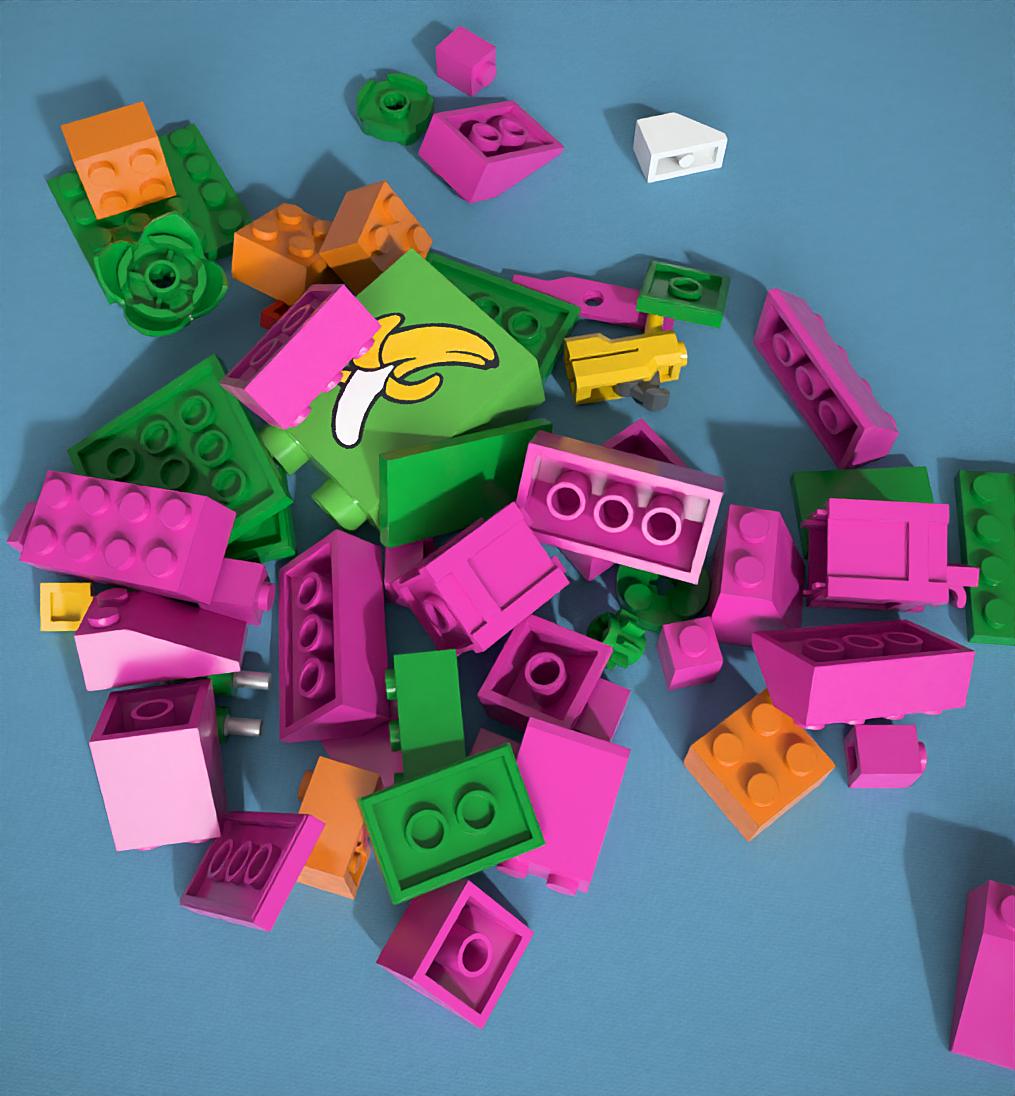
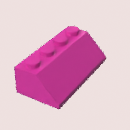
M778 288L769 290L753 344L839 470L857 469L887 456L899 434L893 417L879 405L872 395L868 382L864 378L859 377L849 363L845 350L835 343L827 332L821 316L812 311L805 299Z
M539 430L528 445L516 505L519 508L523 506L534 522L529 528L540 543L698 584L722 498L725 478Z
M338 529L279 569V741L291 743L358 737L390 719V700L387 699L385 669H388L381 547Z
M907 619L752 632L751 644L773 706L793 718L794 724L805 729L819 730L823 729L825 724L839 722L859 725L865 723V719L880 717L899 720L903 719L905 714L912 713L939 715L945 709L965 707L975 651Z

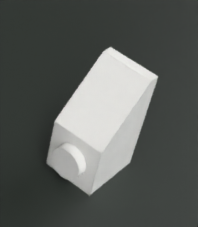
M672 112L637 120L633 150L647 183L722 167L727 137L721 131Z

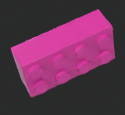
M48 470L19 561L56 575L210 605L236 513L203 495Z

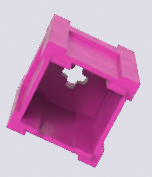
M829 498L825 502L823 509H817L808 516V520L800 523V528H808L809 534L808 589L801 591V596L806 597V608L921 613L924 612V607L930 604L944 605L949 603V583H947L949 504Z
M514 501L504 506L484 521L483 518L474 521L390 583L399 597L404 599L434 642V647L437 651L456 649V656L469 650H474L475 653L485 651L570 583L564 575L566 569L557 556L554 555L550 558L529 528L534 522L523 506L519 508Z

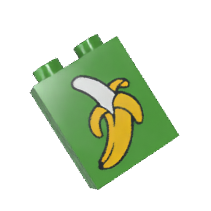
M413 248L408 250L356 296L357 300L382 326L374 334L373 339L375 342L369 351L360 358H352L341 370L343 377L340 382L327 393L321 392L309 404L312 408L311 412L299 425L293 428L289 426L286 430L266 423L258 430L273 461L279 467H282L288 476H291L307 462L325 480L311 494V497L343 532L350 535L365 521L380 535L379 454L521 423L545 401L537 359Z

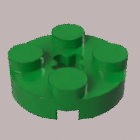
M387 74V80L378 83L375 82L374 78L364 84L356 98L361 131L376 139L397 142L402 146L416 143L418 135L428 129L434 115L433 96L427 92V85L419 78L409 74ZM396 105H402V108L399 110L388 109L394 108Z
M704 562L698 584L622 564L619 566L615 583V595L620 607L622 608L623 605L627 612L638 617V625L645 628V630L656 633L661 632L663 625L697 619L703 612L710 593V578ZM658 578H666L675 588H669L666 595L657 594V587L650 585V582L656 581Z

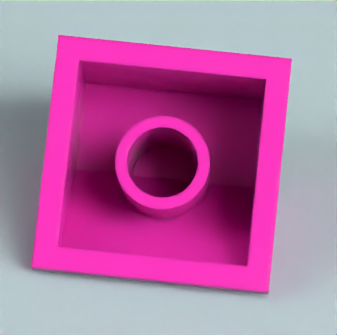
M530 614L514 627L477 696L488 717L525 733L530 717L573 730L613 652V648Z
M461 878L414 897L375 963L412 989L472 1025L483 1029L534 932L472 882Z

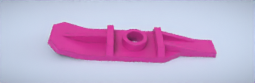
M514 274L513 283L581 307L580 317L608 322L610 325L616 326L618 324L645 330L648 313L635 311L640 290L570 276L547 281ZM593 300L597 301L600 305L591 307L585 303ZM664 317L662 331L672 330L675 319Z

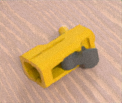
M649 313L644 334L609 339L601 333L564 338L563 361L575 406L632 396L643 402L642 407L651 412L662 410L668 406L670 392L664 388L660 389V383L678 380L681 367L687 365V351L684 342L677 341L673 330L662 331L663 316Z

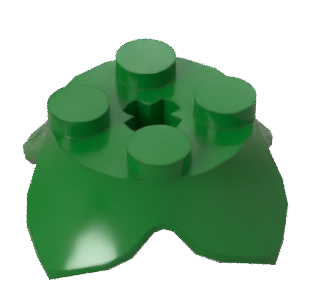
M176 210L165 213L150 221L144 227L138 241L128 242L119 240L109 243L94 256L95 269L100 283L106 292L120 303L123 308V316L128 325L140 334L149 337L172 335L183 327L191 325L195 319L213 311L224 299L229 289L224 269L217 262L205 258L202 241L196 228ZM163 276H169L172 285L167 286V288H158L157 284L154 283V281L161 282Z

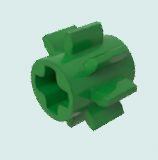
M622 608L617 611L616 615L606 611L596 616L590 623L586 633L587 637L612 646L613 652L605 666L610 671L616 665L626 669L628 665L636 663L641 658L646 647L645 628L637 624L638 617Z

